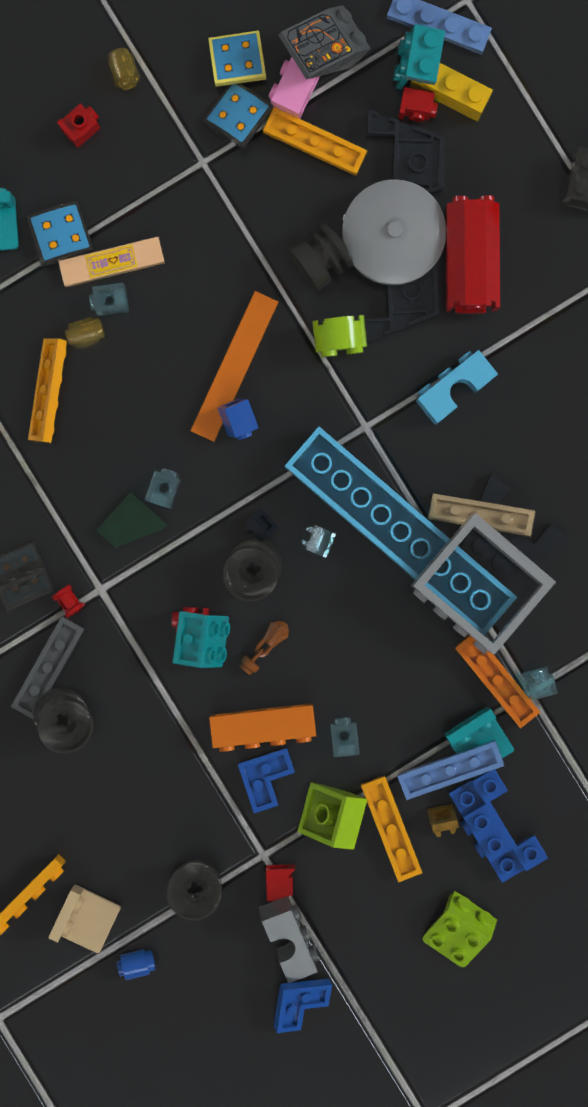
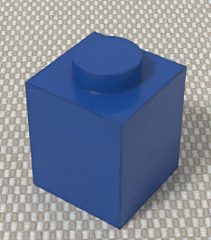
M238 398L217 407L228 436L238 440L245 439L252 435L251 431L259 428L248 399Z

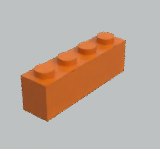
M313 703L213 714L209 717L213 748H219V752L235 750L234 746L245 745V749L258 748L260 743L270 742L271 746L284 745L286 740L296 739V743L312 741L311 737L316 736Z

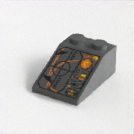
M343 5L328 8L280 32L278 35L306 79L352 68L371 49L366 42L365 35L359 31L352 20L351 13Z

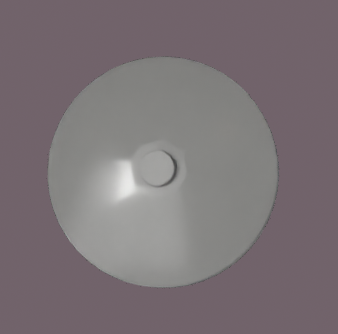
M405 180L377 182L361 191L347 209L342 229L343 245L352 265L366 278L384 285L408 284L427 274L440 258L446 242L444 214L435 198L417 184Z

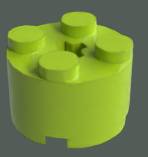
M359 315L358 321H354V316L324 319L323 325H318V320L312 321L316 353L321 352V357L336 356L338 350H346L347 355L362 353L363 347H367L364 315Z

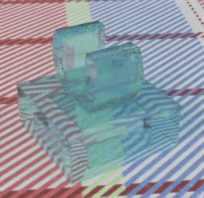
M315 526V528L307 527L306 530L312 533L311 538L308 542L302 540L301 543L307 547L306 550L326 558L336 534L319 526Z

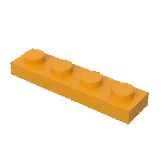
M275 107L263 129L264 134L354 176L357 175L367 154V150Z
M43 338L28 440L51 443L54 433L55 414L58 408L59 389L62 382L63 363L66 357V340Z
M385 775L361 784L398 883L422 874Z
M59 854L0 913V935L9 927L6 922L12 916L17 919L28 908L25 903L31 897L36 900L46 890L43 885L49 879L54 882L64 872L61 867L66 861Z

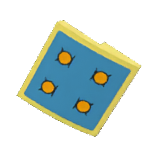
M259 31L208 38L215 87L266 80Z

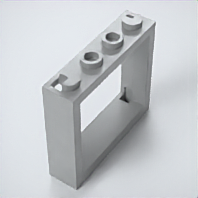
M471 513L411 586L416 589L413 594L423 603L429 600L436 606L433 611L443 620L448 617L456 623L453 628L463 637H466L467 634L475 640L473 645L483 654H486L488 651L495 655L556 581L476 513ZM472 529L476 530L540 585L492 642L425 586L428 580Z

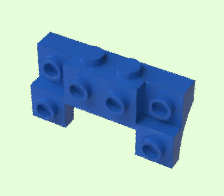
M494 769L459 784L449 790L448 793L464 818V821L460 823L468 836L473 834L476 838L477 843L474 844V847L480 857L486 856L503 883L523 870L528 871L548 859L534 834L515 844L490 802L508 791Z

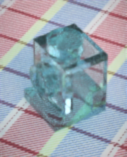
M124 283L92 287L93 294L89 295L91 310L96 311L98 316L129 312ZM112 297L114 299L113 304L105 305L106 298Z
M162 468L161 473L154 471L145 501L172 509L181 481L175 478L177 473ZM163 483L169 485V490L166 493L160 491V486Z
M547 666L521 673L529 699L536 700L558 694L553 673L548 672Z
M350 717L335 719V724H330L334 757L360 755L356 721L351 722ZM342 731L349 733L347 740L340 739L339 735Z

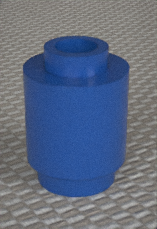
M145 949L121 954V960L116 961L119 976H124L125 980L150 975L151 971L156 970L152 950L145 951Z

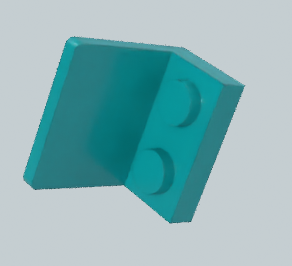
M180 611L173 663L198 668L222 667L227 657L225 645L226 637L230 633L229 616Z
M485 707L444 733L455 753L492 740L496 741L502 759L514 751L513 746L489 707Z

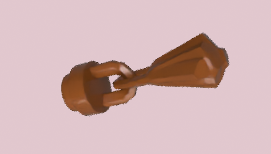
M278 620L271 622L266 634L256 645L253 658L251 659L244 654L240 659V668L249 675L253 672L256 673L260 669L255 663L257 658L265 657L278 643L288 638V624ZM264 643H266V644H268L269 646H268V648L263 652L264 649L261 648V647H262V645H263Z

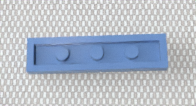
M393 0L387 14V19L410 28L414 24L445 30L444 41L480 55L484 51L492 30L489 26L421 0Z
M492 740L399 773L397 777L406 800L503 767L504 761L496 741Z

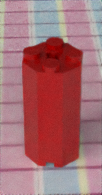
M490 195L480 196L477 200H468V196H454L453 202L447 203L445 207L446 311L451 312L453 307L455 308V313L459 314L486 313V307H492V312L498 311L500 308L499 203L495 202V197Z

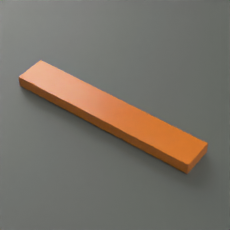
M257 291L254 292L191 432L215 442L223 425L217 407L235 399L276 310L278 301Z

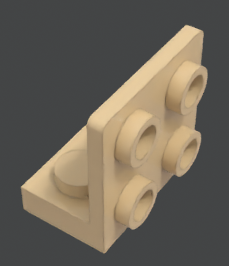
M75 884L48 938L58 943L60 938L64 937L95 953H100L121 906Z

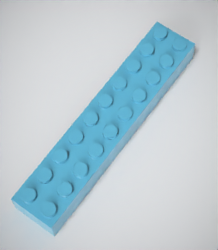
M320 427L313 432L285 465V468L414 580L449 541L445 534ZM459 546L456 547L425 584L427 588L484 636L517 598Z

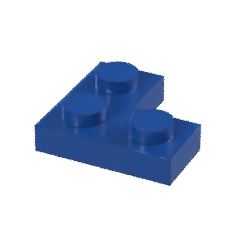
M287 747L238 763L253 813L278 806L271 780L295 773Z
M320 979L280 984L274 1020L276 1033L300 1031L305 1009L329 1006L332 989L330 980Z

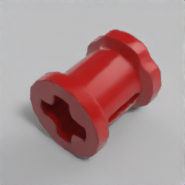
M70 584L52 596V599L57 601L65 611L64 616L66 619L85 606L84 602H80L72 592Z

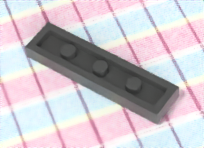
M61 616L12 703V708L35 719L85 628Z

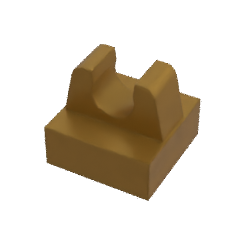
M453 804L427 809L433 833L437 837H441L442 831L450 830L451 834H454L456 828H459Z

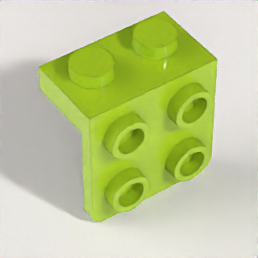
M454 891L449 896L444 913L424 934L423 941L458 966L466 967L492 939L497 919L489 912L472 903L467 897Z

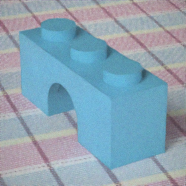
M479 350L474 354L471 351L467 352L458 360L460 365L454 370L450 367L438 376L440 381L432 386L429 383L418 392L421 397L416 402L435 425L458 407L450 396V389L453 384L465 383L476 393L498 375Z

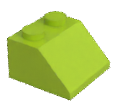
M310 782L297 832L333 848L354 849L367 799L344 790Z

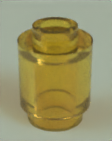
M127 48L113 50L108 55V64L116 87L123 90L134 88L140 80V76L133 55L129 53Z
M89 317L68 324L69 329L65 330L69 345L74 344L76 349L100 342V339L105 337L99 317L95 319Z

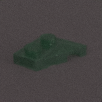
M130 492L96 531L115 548L163 530L168 525Z

